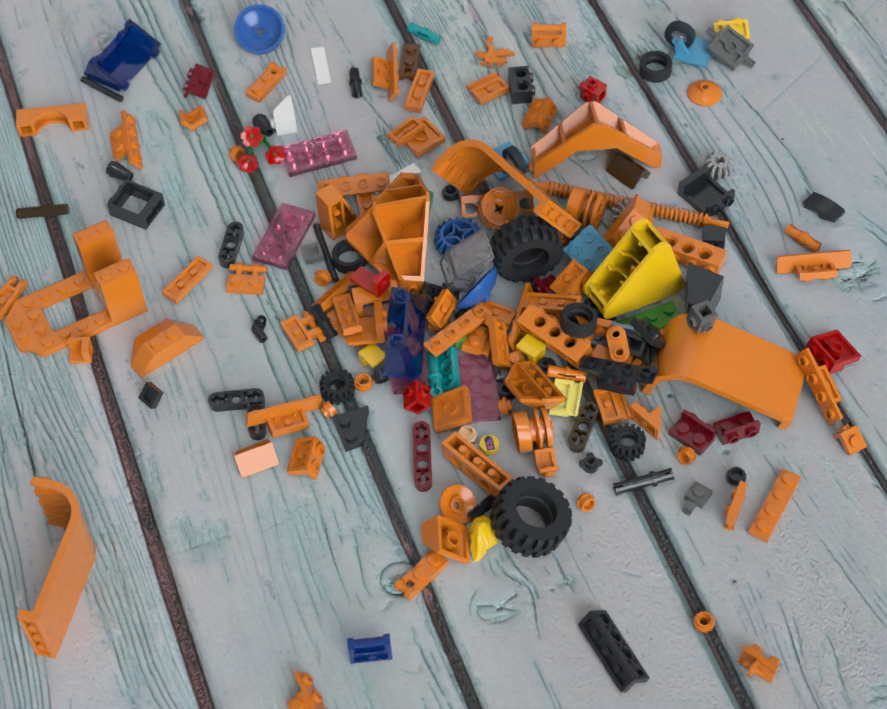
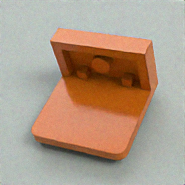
M382 301L374 302L375 317L359 318L362 332L346 335L347 345L357 346L385 342L384 332L388 331L386 308H382Z

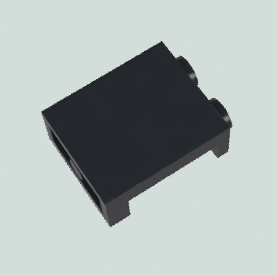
M704 165L679 182L678 195L699 213L703 212L704 217L705 213H708V216L718 215L722 209L731 206L735 200V190L727 191L711 178L710 168L707 165Z

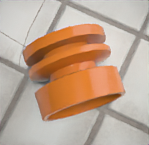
M576 186L570 194L566 210L579 222L583 220V228L591 224L597 230L605 214L606 195L601 193L598 196L597 192L594 191L588 198V190Z
M498 187L491 189L485 194L478 205L477 213L479 220L485 227L491 230L500 229L502 224H507L513 218L516 219L520 208L519 200L514 192L507 188ZM496 207V209L500 208L501 211L498 213L494 212L493 210Z
M540 407L539 416L535 408L532 409L531 418L529 419L525 410L511 413L513 435L519 454L531 452L533 450V442H536L539 450L543 449V440L547 448L553 447V425L546 407Z

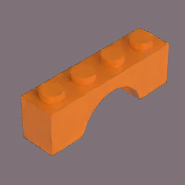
M86 103L17 110L16 127L19 136L37 135L43 127L52 123L65 124L72 132L89 130V113Z

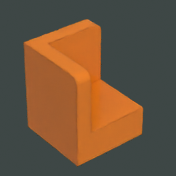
M90 336L67 338L70 349V364L92 363L93 345Z

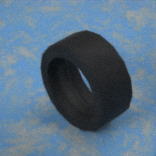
M662 51L647 52L640 59L639 73L648 82L660 83L666 81L672 73V59ZM651 63H659L665 66V68L654 71L646 66Z
M342 240L334 246L332 260L338 272L347 274L349 271H356L359 267L366 266L367 260L362 255L353 262H344L339 259V256L344 252H357L346 240Z
M585 303L568 304L562 310L560 327L570 337H589L595 332L597 326V312L593 307ZM579 316L588 320L589 323L576 324L568 318Z

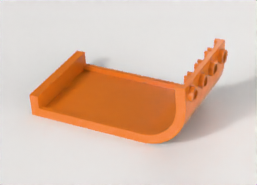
M469 139L453 144L430 168L435 174H438L466 195H471L488 176L498 172H507L540 201L533 211L567 237L571 238L582 225L521 170L481 141Z
M688 314L672 318L664 329H660L665 345L662 349L657 348L658 375L653 384L641 382L644 385L642 393L649 395L654 387L662 381L681 380L695 384L778 420L777 428L785 431L792 423L805 377L796 359V353L716 319L714 327L710 331L698 334L688 326L686 320Z
M33 476L30 484L35 487V496L40 498L38 503L44 507L43 513L45 517H48L47 523L64 527L66 531L33 611L20 609L17 618L36 655L56 659L94 564L96 546L74 492L63 483L51 480L48 477L40 478Z

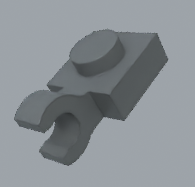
M695 481L685 494L684 499L686 502L683 505L685 508L682 512L690 516L696 506L702 509L712 496L713 490Z

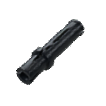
M670 467L657 472L650 471L649 474L613 483V489L616 490L615 495L618 496L619 494L648 486L656 487L659 483L674 480V473H671L673 470Z

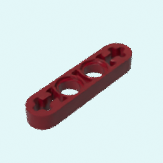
M418 421L413 425L412 429L414 485L418 491L426 492L432 487L430 425L427 422ZM420 429H424V438H420ZM424 444L428 448L425 451H419L417 446ZM421 461H425L428 463V466L425 468H420L417 466V464ZM421 475H425V484H421Z

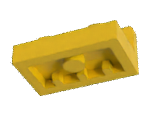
M747 19L718 20L711 27L718 33L729 25L747 40H750Z

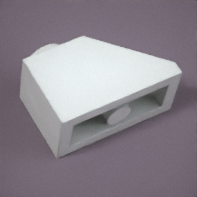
M289 95L273 110L274 118L271 119V125L273 129H276L277 136L297 132L291 95Z

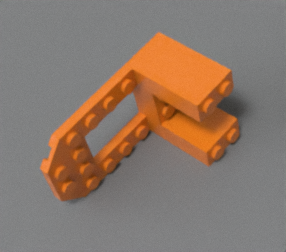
M107 219L72 234L84 271L15 300L5 319V323L19 352L36 353L37 356L46 357L69 347L67 338L91 337L148 312L136 269L129 258L122 260L115 233ZM93 288L104 310L53 332L42 309Z

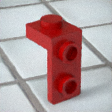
M361 266L350 276V280L378 298L391 286L390 272L385 269L376 275Z

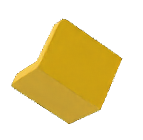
M526 334L516 346L518 350L528 355V361L533 360L536 364L541 358L546 356V345L529 334Z
M369 344L358 352L359 363L363 367L370 365L374 368L378 364H381L384 368L388 366V356L376 344Z

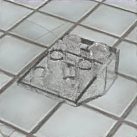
M485 229L477 231L448 249L439 261L448 290L467 293L494 259Z

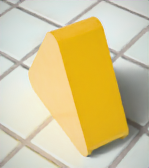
M643 218L635 222L585 283L583 292L590 297L605 319H611L678 294L684 288L685 281L671 245L649 219ZM638 263V266H632L634 271L630 275L628 271L631 264Z

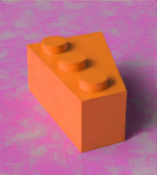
M329 184L315 194L320 227L333 241L345 234V229L358 217L343 196Z

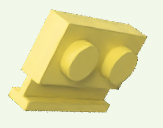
M555 378L554 385L566 398L560 405L550 409L549 415L574 416L577 418L583 382L575 383L572 380Z

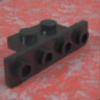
M584 356L578 365L579 371L596 374L597 389L635 396L637 392L636 382L653 384L658 375V369L657 372L651 373L649 367L615 362L592 356Z

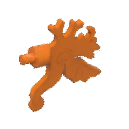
M489 36L486 41V46L489 49L488 52L475 51L474 55L485 60L480 63L483 67L488 63V68L493 69L492 64L494 63L499 65L497 68H501V66L507 63L506 56H514L515 52L504 48L495 51L494 46L490 44L494 38Z

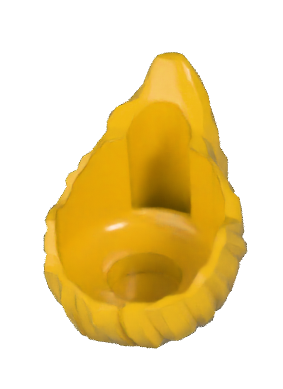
M486 515L475 518L469 528L470 551L474 562H478L483 558L486 551L499 541L494 535L496 531L491 528L490 523L492 520Z

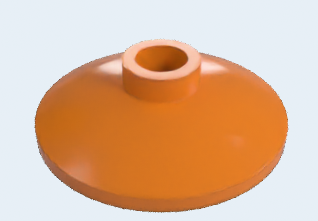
M697 80L689 85L687 96L696 105L712 106L721 99L722 90L717 83L711 80Z
M459 484L447 487L442 492L439 500L442 516L462 525L470 521L467 517L468 512L476 506V499L473 493L467 487ZM453 502L457 505L456 509L453 507Z

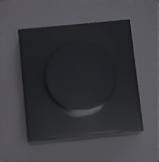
M146 382L138 398L150 409H155L164 392L152 382Z

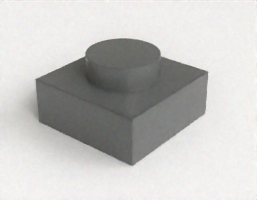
M319 242L301 246L306 264L324 260Z

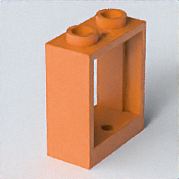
M396 280L390 281L391 286L380 298L361 287L352 288L353 303L358 317H375L374 306L363 308L364 304L394 299V302L382 304V308H386L387 320L402 317L401 310L404 309L402 288L397 286Z

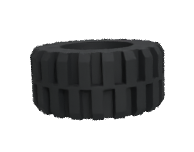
M529 215L528 217L519 216L518 219L513 218L507 224H502L500 229L494 232V236L491 237L488 246L498 275L505 280L517 283L519 281L528 282V280H534V278L540 276L543 277L547 275V272L554 270L555 265H558L562 259L564 249L557 229L539 215L538 217L535 215Z
M525 476L517 477L516 480L512 479L498 494L490 511V520H492L490 525L492 530L496 531L494 533L496 538L502 541L501 544L505 548L509 547L512 549L511 552L515 554L521 553L523 557L532 555V558H538L541 555L546 556L551 551H554L565 538L572 525V510L568 508L570 504L568 499L563 497L564 493L561 490H557L555 488L556 485L552 482L549 484L545 482L546 479L540 477L535 479V476H527L526 479ZM525 506L538 512L544 520L545 527H534L526 523L519 516L516 507Z

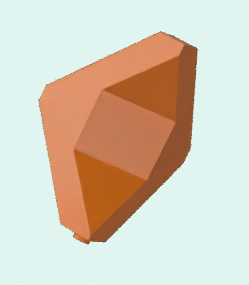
M585 102L531 146L529 172H533L534 179H537L578 151L617 148L653 168H661L662 152L660 143H657L598 102Z
M400 172L372 204L345 229V240L379 273L383 269L390 272V281L396 280L397 286L402 288V292L410 294L420 293L424 282L430 204L429 191L418 173Z

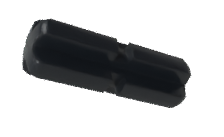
M490 494L484 498L480 505L477 504L468 512V519L473 522L475 518L481 517L485 514L484 512H488L496 497Z

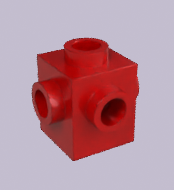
M592 76L582 81L579 86L580 98L585 102L596 101L600 104L607 96V84Z
M416 380L403 389L404 409L419 415L430 408V387Z

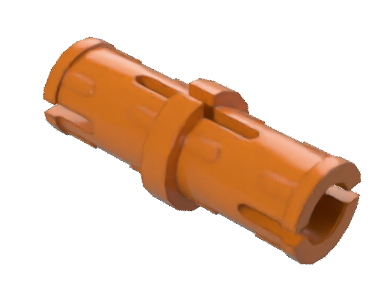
M793 224L788 225L784 232L795 239L797 244L804 245L813 252H817L822 245L821 242L812 238L808 232H803Z
M548 364L546 376L585 383L587 372L570 369L569 366L564 368Z

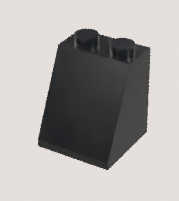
M688 263L684 288L685 314L689 313L691 306L709 300L713 308L716 309L721 299L724 276Z

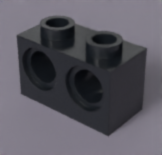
M529 66L508 67V82L512 104L531 103L532 96L535 95V85L531 84L533 83V72H529Z

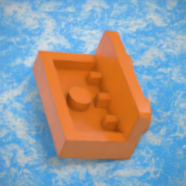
M551 98L535 99L531 102L521 123L524 129L538 127L543 134L547 133L558 110Z

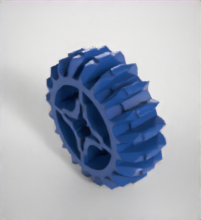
M456 217L454 220L449 218L448 222L443 220L442 225H438L434 233L435 248L439 251L440 256L444 255L446 259L451 257L452 261L459 259L461 262L463 258L468 261L469 256L474 257L475 253H479L480 248L483 246L481 227H478L477 222L473 223L472 219L466 220L465 217L462 219Z

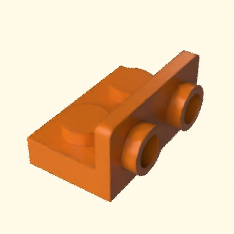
M573 259L549 288L556 294L581 296L583 286L592 274Z
M316 436L297 438L287 473L290 476L307 474L312 480H316L323 455L325 454V445Z

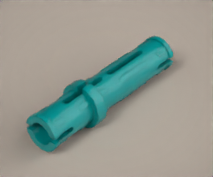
M427 351L429 371L427 380L430 384V394L437 396L436 390H438V396L443 393L441 385L443 377L440 373L439 357H434Z

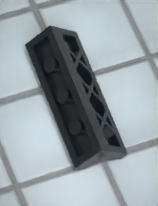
M589 611L578 623V626L619 691L625 693L635 683L647 682L650 679L607 611Z

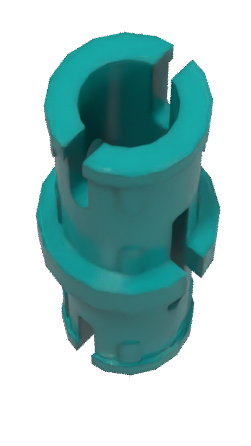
M411 22L407 28V32L418 36L421 40H427L435 45L440 43L441 35L430 31L427 27L423 28Z

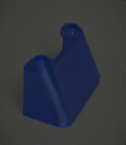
M130 18L124 23L125 28L117 33L116 38L99 55L93 56L88 61L84 75L89 79L118 92L122 90L125 92L129 88L131 80L152 58L156 59L161 52L159 50L161 43Z
M391 287L387 323L393 322L396 326V331H401L403 334H392L387 338L382 376L416 379L422 372L425 318L406 289Z

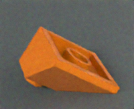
M436 515L421 524L422 543L438 554L464 564L470 563L467 526L440 515Z

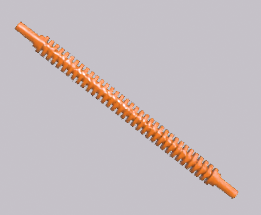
M551 181L535 182L550 196L554 194L555 197L562 198L563 196L564 199L567 198V195L569 199L574 188L572 185L569 188L568 184L561 183L560 185L558 182L555 186L553 181L552 183ZM592 189L588 190V198L592 194ZM607 193L606 207L609 205V208H612L614 205L617 208L616 202L622 203L624 196L620 198V195H616L615 198V194H612L610 197V193ZM652 202L648 203L651 206L652 216L654 217L656 214V218H659V215L660 219H663L665 216V220H668L670 217V221H673V218H675V222L679 219V223H682L684 220V224H687V221H689V225L693 222L694 226L698 223L699 227H701V224L726 227V229L729 227L730 222L714 219L712 216H708V213H705L704 217L703 212L699 216L698 211L694 215L693 210L689 213L690 210L687 209L685 213L683 208L680 212L679 207L675 211L676 207L674 206L671 210L669 205L666 209L664 204L661 208V204H658L657 207V203H653V206Z

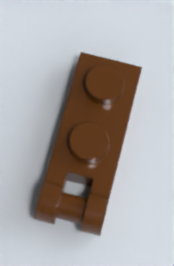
M403 44L398 73L399 80H414L418 70L420 44Z

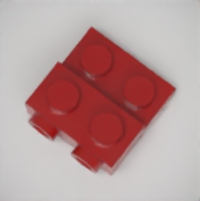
M838 329L812 336L805 346V349H810L814 359L818 362V366L826 365L830 374L842 371L845 365L858 362L861 358V354Z

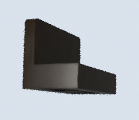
M616 153L606 169L609 174L630 189H634L641 178L647 179L651 174L644 167L622 153Z

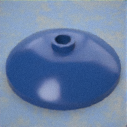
M256 4L241 11L235 21L234 33L237 42L246 51L253 54H266L275 50L280 45L285 34V26L281 15L274 8L263 4ZM262 30L263 34L259 35L257 32Z
M493 266L484 274L455 307L463 310L472 308L481 301L486 303L492 296L490 292L496 283L497 268Z

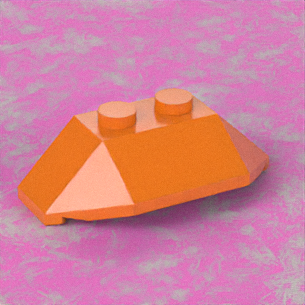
M636 194L603 238L614 248L630 227L638 220L647 218L654 225L651 206Z
M165 319L135 338L130 365L142 379L202 341L204 336L192 324Z
M533 360L515 362L504 380V384L519 402L536 410H539L540 407L553 409L564 402L566 398Z

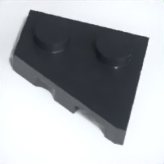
M634 316L631 319L630 323L648 344L662 349L665 341L658 327L652 325L645 318L639 319Z
M368 405L332 417L345 452L364 446L369 415Z

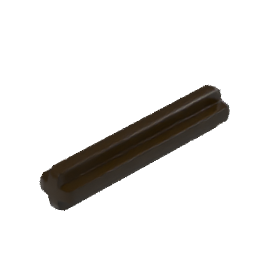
M68 204L17 208L16 217L23 219L69 214L70 209Z

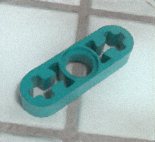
M451 346L438 356L440 373L443 377L441 385L442 389L446 392L460 387L458 352L455 346Z

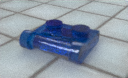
M390 633L379 637L362 639L347 638L350 664L393 659Z

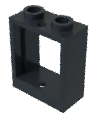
M127 179L118 187L117 192L107 203L110 216L147 230L165 206L163 193ZM131 195L148 202L139 214L122 208Z

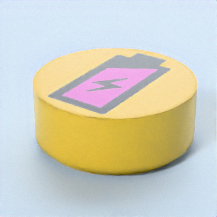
M493 435L482 437L480 440L481 452L485 455L496 454L499 450L498 438Z

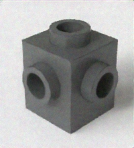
M709 300L691 306L686 318L687 324L696 334L708 332L714 327L718 314Z

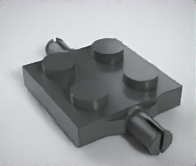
M729 25L718 33L711 27L705 32L713 38L706 51L732 71L743 62L751 68L756 63L748 57L754 44Z

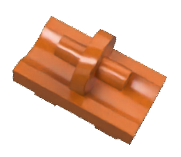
M746 644L738 659V663L749 670L747 673L749 678L756 674L771 683L779 669L780 659L774 655L769 658L762 655V648L757 644L752 646Z

